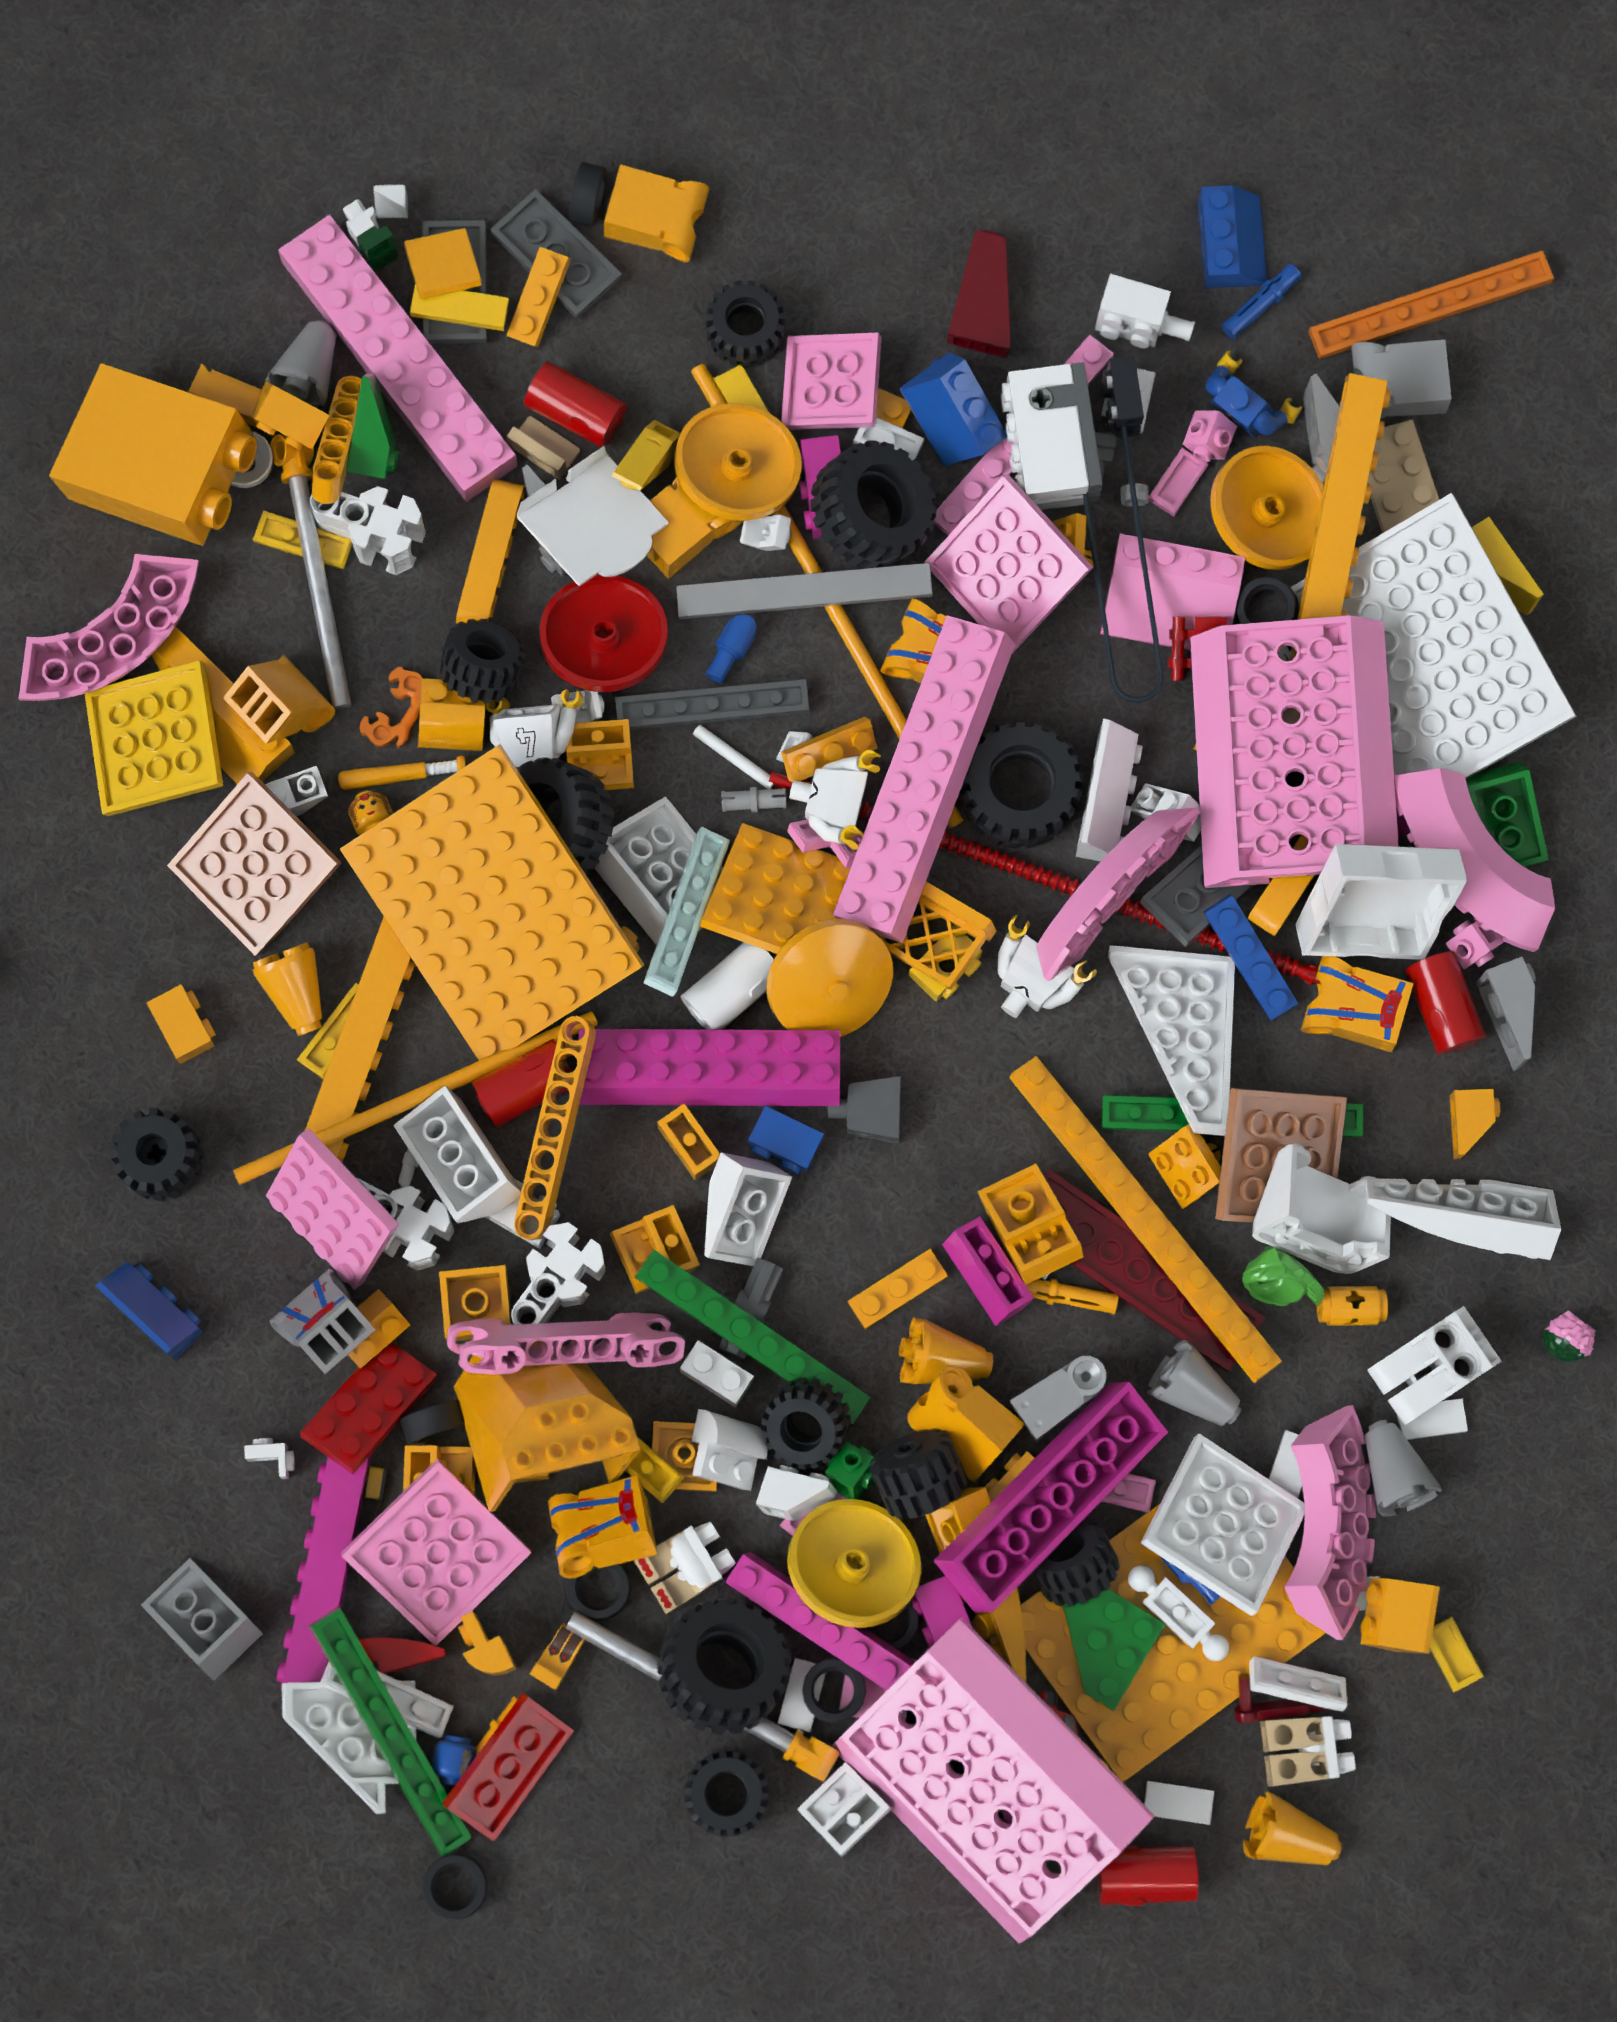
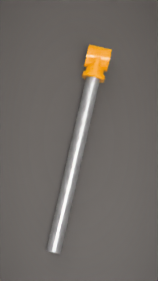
M277 434L272 438L270 444L273 463L277 466H282V483L289 484L332 706L335 710L348 708L352 705L316 522L310 505L308 480L312 479L313 473L308 468V465L313 459L314 447L310 449L304 445L301 451L284 442L287 438L286 435Z
M577 1611L574 1612L565 1629L659 1681L662 1675L657 1673V1662L660 1658ZM762 1718L760 1723L752 1729H748L746 1726L744 1728L749 1733L783 1751L782 1759L787 1762L789 1759L796 1762L795 1766L822 1782H825L840 1755L839 1751L812 1736L810 1739L803 1736L804 1732L797 1729L795 1734L768 1719Z

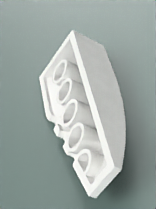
M1406 1179L1365 1180L1366 1198L1369 1205L1413 1227L1457 1243L1495 1251L1500 1254L1510 1253L1532 1259L1551 1260L1561 1232L1554 1192L1550 1189L1495 1180H1480L1479 1185H1465L1464 1179H1452L1450 1185L1436 1184L1434 1179H1422L1418 1184H1410Z

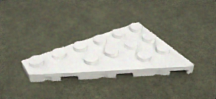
M1110 945L1108 958L1193 1133L1225 1136L1230 1096L1235 972L1233 960L1230 956Z

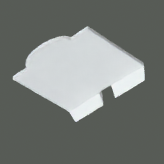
M604 446L567 471L566 480L569 482L557 491L555 478L520 503L517 512L518 520L579 587L597 574L604 577H613L637 566L651 549L653 542L651 536L669 524L640 490L628 489L620 484V480L612 477L613 472L618 466L607 455Z

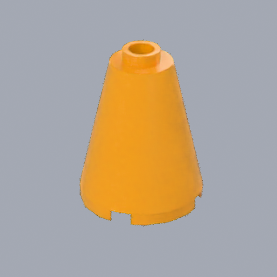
M1265 1792L1266 1798L1258 1797L1250 1811L1245 1829L1252 1828L1249 1841L1243 1839L1244 1854L1247 1857L1258 1860L1329 1865L1332 1860H1337L1341 1852V1842L1338 1841V1834L1273 1793Z

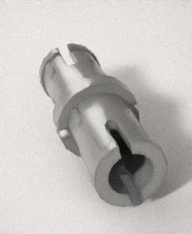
M750 787L748 791H721L722 812L751 810L752 813H756L758 809L787 808L786 788L757 790V787Z

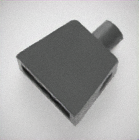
M890 1077L848 1084V1099H840V1106H828V1119H847V1134L890 1143H899L901 1078Z

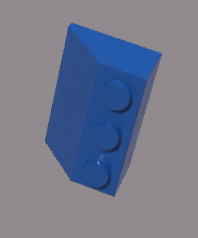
M1233 185L1201 187L1198 198L1205 289L1262 286L1267 280L1260 196Z
M947 353L899 388L944 466L983 455L1007 438L1004 428L967 361L955 354Z
M126 1262L99 1281L95 1287L175 1361L203 1333L197 1327L201 1320L188 1308L181 1312L173 1304L177 1298L166 1287L162 1286L158 1290L149 1281L154 1276L140 1263L134 1268L129 1262Z

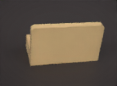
M532 416L525 420L519 430L513 426L506 436L507 444L510 448L559 480L580 453V449Z

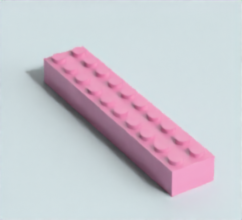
M330 214L278 250L282 264L331 325L366 373H375L380 391L466 502L492 484L493 479L499 480L517 467L515 453Z
M946 616L864 836L833 916L837 919H849L860 922L871 928L878 936L903 943L1015 647V643L1006 632Z

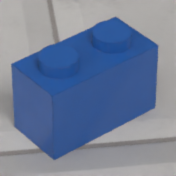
M765 1106L748 1139V1146L752 1147L751 1153L764 1160H769L771 1156L782 1162L780 1166L783 1169L798 1175L799 1171L807 1173L824 1139V1134Z

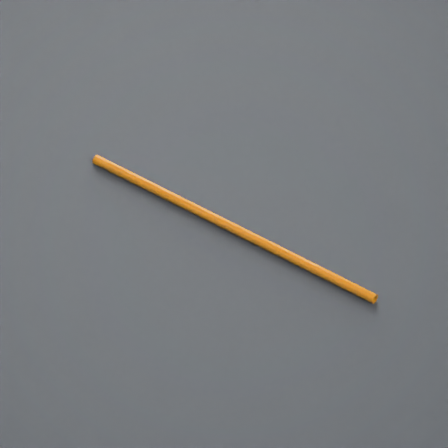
M700 364L693 368L691 373L710 406L727 404L706 365ZM784 505L773 513L772 516L782 515L791 518L789 527L791 535L788 544L805 574L823 573ZM842 605L824 606L900 740L907 720ZM954 806L948 821L950 829L964 821L956 806Z

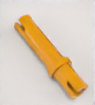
M1053 1278L1050 1281L1037 1279L1026 1285L1034 1298L1045 1300L1046 1304L1053 1305L1055 1302L1111 1313L1112 1315L1116 1312L1118 1296L1116 1294L1058 1283V1279Z

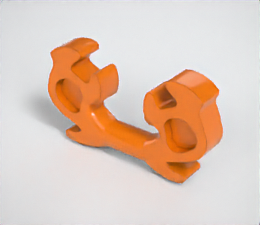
M398 667L388 677L390 683L399 681V687L391 688V694L400 700L410 697L411 704L401 722L393 727L389 725V717L382 712H376L379 720L373 724H369L368 716L363 717L360 723L361 735L367 736L376 747H385L397 738H399L396 743L397 748L403 747L409 739L412 726L420 715L422 676L417 672L406 671L402 667Z

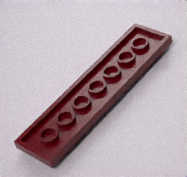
M1047 1169L1043 1176L1063 1208L1066 1219L1082 1247L1084 1257L1070 1263V1265L1112 1294H1116L1119 1299L1180 1341L1187 1340L1202 1356L1228 1373L1236 1362L1234 1357L1124 1220L1050 1169ZM1227 1292L1253 1326L1258 1329L1265 1317Z

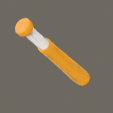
M457 756V760L434 762L431 764L418 762L344 770L338 774V783L342 790H351L426 779L429 775L455 773L466 766L465 756Z

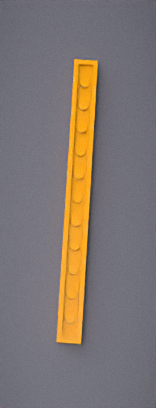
M1035 1056L1012 1072L1009 1077L1250 1379L1255 1383L1276 1368L1282 1360L1039 1058Z

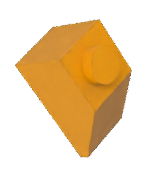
M1494 1089L1454 1090L1449 1095L1454 1159H1461L1496 1121L1495 1117H1499L1500 1102L1499 1098H1494Z

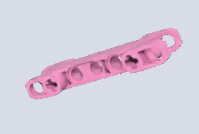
M620 1313L611 1317L609 1321L506 1325L502 1320L492 1318L457 1322L448 1328L447 1346L454 1353L460 1354L459 1365L467 1372L509 1374L517 1372L527 1365L627 1361L631 1366L639 1368L674 1364L684 1356L685 1340L677 1333L670 1332L671 1322L661 1314ZM658 1322L662 1324V1330L656 1331L649 1328V1326ZM466 1330L473 1333L472 1341L462 1345L455 1343L456 1336L460 1332ZM603 1338L599 1344L593 1345L596 1340ZM571 1339L569 1344L562 1346L565 1341ZM539 1341L535 1347L529 1348L532 1343ZM669 1341L676 1342V1349L670 1355L660 1354V1345ZM469 1354L483 1358L476 1364L468 1362Z

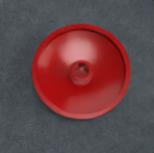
M595 575L580 587L574 581L569 583L550 599L540 621V644L548 665L564 681L588 691L612 692L636 685L657 668L667 647V620L661 604L645 587L633 580L620 576L604 577L602 575Z

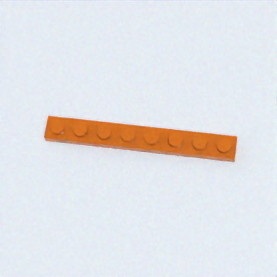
M1542 250L1310 327L1308 333L1318 358L1321 360L1351 350V346L1355 343H1372L1552 283L1554 277Z

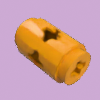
M1377 1286L1326 1287L1322 1303L1318 1307L1316 1306L1318 1321L1326 1323L1327 1326L1378 1325L1379 1322L1386 1321L1388 1314L1385 1289H1378ZM1365 1299L1364 1302H1360L1358 1309H1354L1352 1303L1348 1302Z

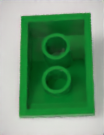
M368 372L362 376L347 472L385 479L390 472H394V469H397L400 451L394 450L396 442L375 373Z
M1519 761L1476 773L1466 779L1470 798L1479 818L1497 844L1512 859L1523 867L1549 860L1530 770Z

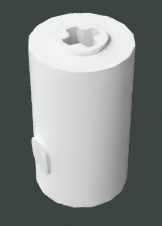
M743 942L683 993L681 999L691 1015L706 1030H723L767 992V978L774 959L766 950Z

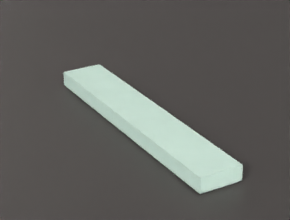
M702 826L695 837L643 982L672 997L678 990L701 924V919L708 905L730 842L729 839Z

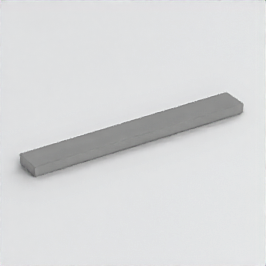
M930 563L676 586L679 619L933 597Z

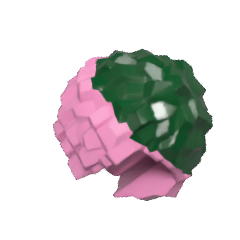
M1569 1310L1550 1321V1325L1543 1334L1544 1345L1549 1350L1548 1354L1554 1355L1563 1363L1584 1359L1592 1354L1595 1341V1330L1585 1324L1584 1321Z

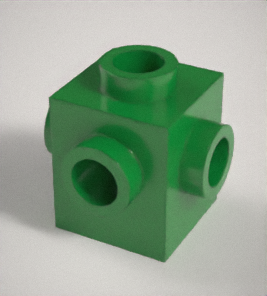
M847 1442L842 1450H838L836 1455L829 1461L825 1475L829 1478V1482L837 1490L838 1494L847 1499L857 1500L864 1489L869 1490L875 1482L869 1469L871 1459L874 1456L865 1447H856Z

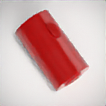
M546 361L538 370L524 400L525 407L600 448L606 447L620 426L627 408V403L550 361Z
M1454 951L1427 957L1405 969L1409 982L1413 983L1412 991L1438 1056L1467 1048L1487 1038Z
M554 1039L472 1082L478 1093L476 1097L487 1117H491L496 1128L543 1103L557 1045ZM565 1060V1061H564V1070H565L567 1073H570V1072H572V1071L570 1070V1068H569V1066H568V1064H567V1062H566V1060ZM562 1088V1089H560V1090L557 1092L556 1096L559 1095V1094H561V1093H563V1092H565V1091H567L568 1089H567V1088Z
M1126 1846L1097 1874L1100 1905L1141 1906L1147 1903L1196 1902L1199 1872L1194 1846Z

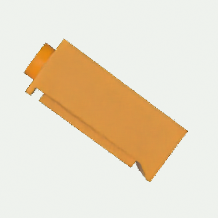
M201 364L188 392L236 408L247 424L256 427L259 421L254 419L252 414L261 389L215 370L208 372L205 366Z

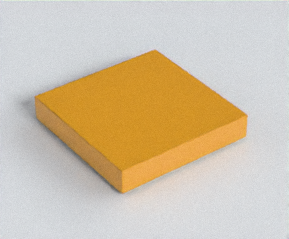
M466 228L404 241L420 299L481 286V277Z

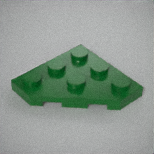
M1107 1589L1102 1591L1096 1599L1088 1600V1603L1082 1605L1077 1603L1071 1607H1067L1064 1604L1063 1610L1084 1694L1114 1711L1165 1624Z

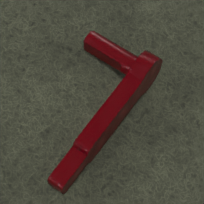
M1240 1674L1238 1676L1240 1705L1234 1708L1235 1720L1237 1722L1253 1723L1258 1720L1331 1710L1290 1699L1253 1704L1249 1674Z

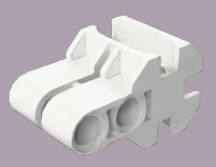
M379 486L361 493L359 498L341 492L340 498L330 504L317 502L311 494L310 505L318 528L351 539L360 563L371 566L375 554L378 552L388 559L389 563L386 572L397 575L413 568L416 557L412 556L411 542L414 540L422 543L426 534L422 515L413 498L403 495L398 509H395L386 504L385 499L388 490Z
M357 1179L384 1208L392 1209L390 1215L399 1223L383 1253L393 1258L400 1244L407 1246L402 1256L409 1262L407 1266L416 1271L435 1266L441 1255L435 1253L437 1247L430 1244L433 1235L436 1234L449 1241L454 1233L450 1214L445 1204L435 1199L428 1212L425 1213L420 1210L425 1200L419 1197L421 1191L416 1188L407 1186L393 1190L388 1195L363 1180Z
M568 1222L550 1225L543 1236L548 1239L546 1245L553 1250L547 1258L535 1249H532L527 1256L531 1283L511 1311L513 1323L521 1324L520 1319L526 1313L536 1315V1319L532 1324L547 1323L560 1304L563 1307L583 1304L589 1294L585 1292L587 1286L580 1282L582 1276L586 1272L600 1281L606 1272L601 1245L590 1239L581 1252L574 1247L580 1239L575 1234L578 1230ZM546 1286L555 1288V1292L551 1297L543 1298L539 1296L542 1288Z
M1463 1306L1373 1365L1367 1371L1383 1394L1388 1393L1404 1381L1407 1382L1409 1387L1388 1400L1402 1423L1406 1425L1499 1364L1501 1360ZM1437 1332H1444L1449 1336V1348H1442L1436 1343L1435 1336ZM1457 1359H1461L1468 1364L1469 1373L1467 1376H1461L1455 1371L1454 1363ZM1430 1366L1433 1371L1417 1381L1414 1375Z

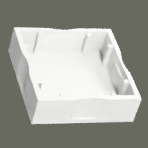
M1335 844L1295 924L1302 955L1425 959L1439 933L1442 920L1453 908L1467 882L1459 849Z

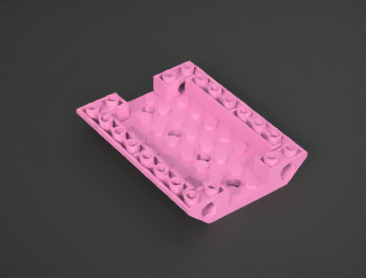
M1351 615L1224 625L1190 637L1204 887L1216 888L1269 884V878L1319 875L1335 844L1399 847L1384 622ZM1291 646L1297 651L1295 658L1291 661L1281 660L1278 657V652L1282 647ZM1293 708L1300 712V719L1296 723L1288 724L1282 720V714L1287 709ZM1293 771H1298L1305 777L1304 782L1298 787H1291L1286 783L1287 775ZM1299 834L1304 835L1308 839L1307 847L1300 851L1292 849L1289 845L1291 838Z
M962 1617L831 1746L840 1752L839 1757L874 1790L905 1826L1019 1944L1031 1937L1107 1866L1154 1818L1152 1812ZM902 1710H911L917 1717V1723L911 1725L905 1722L902 1717ZM956 1759L961 1761L965 1767V1773H955L950 1767V1760ZM1005 1809L1009 1811L1013 1817V1823H1003L998 1817V1810ZM1053 1859L1057 1861L1061 1866V1873L1054 1874L1050 1872L1046 1867V1860Z

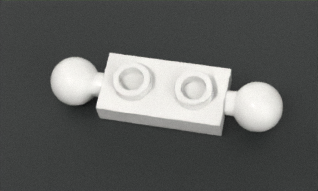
M1138 1565L1131 1569L1128 1575L1130 1586L1135 1591H1146L1149 1594L1142 1603L1191 1649L1200 1642L1203 1644L1204 1655L1211 1661H1221L1228 1655L1229 1643L1226 1638L1218 1634L1211 1635L1208 1632L1215 1623L1166 1577L1158 1585L1155 1582L1154 1573L1149 1567Z

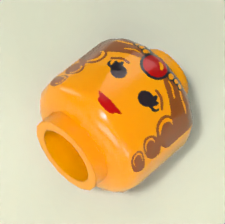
M372 791L359 793L348 808L353 827L359 836L394 814L387 797L382 793Z

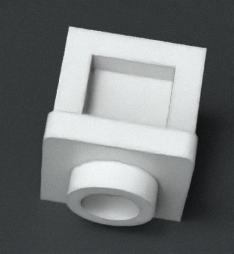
M775 515L744 521L740 543L766 551L785 549L791 535L789 528L791 518Z
M579 691L582 693L584 701L579 708L574 709L577 712L575 723L596 722L602 718V713L604 712L602 696L594 691ZM576 692L570 693L568 702L575 700ZM561 694L551 697L552 705L560 704L561 709L565 708V704L561 700Z
M272 1438L254 1439L253 1445L244 1446L245 1459L248 1462L279 1460V1477L281 1479H289V1471L295 1470L294 1451H288V1446L285 1443L273 1444Z

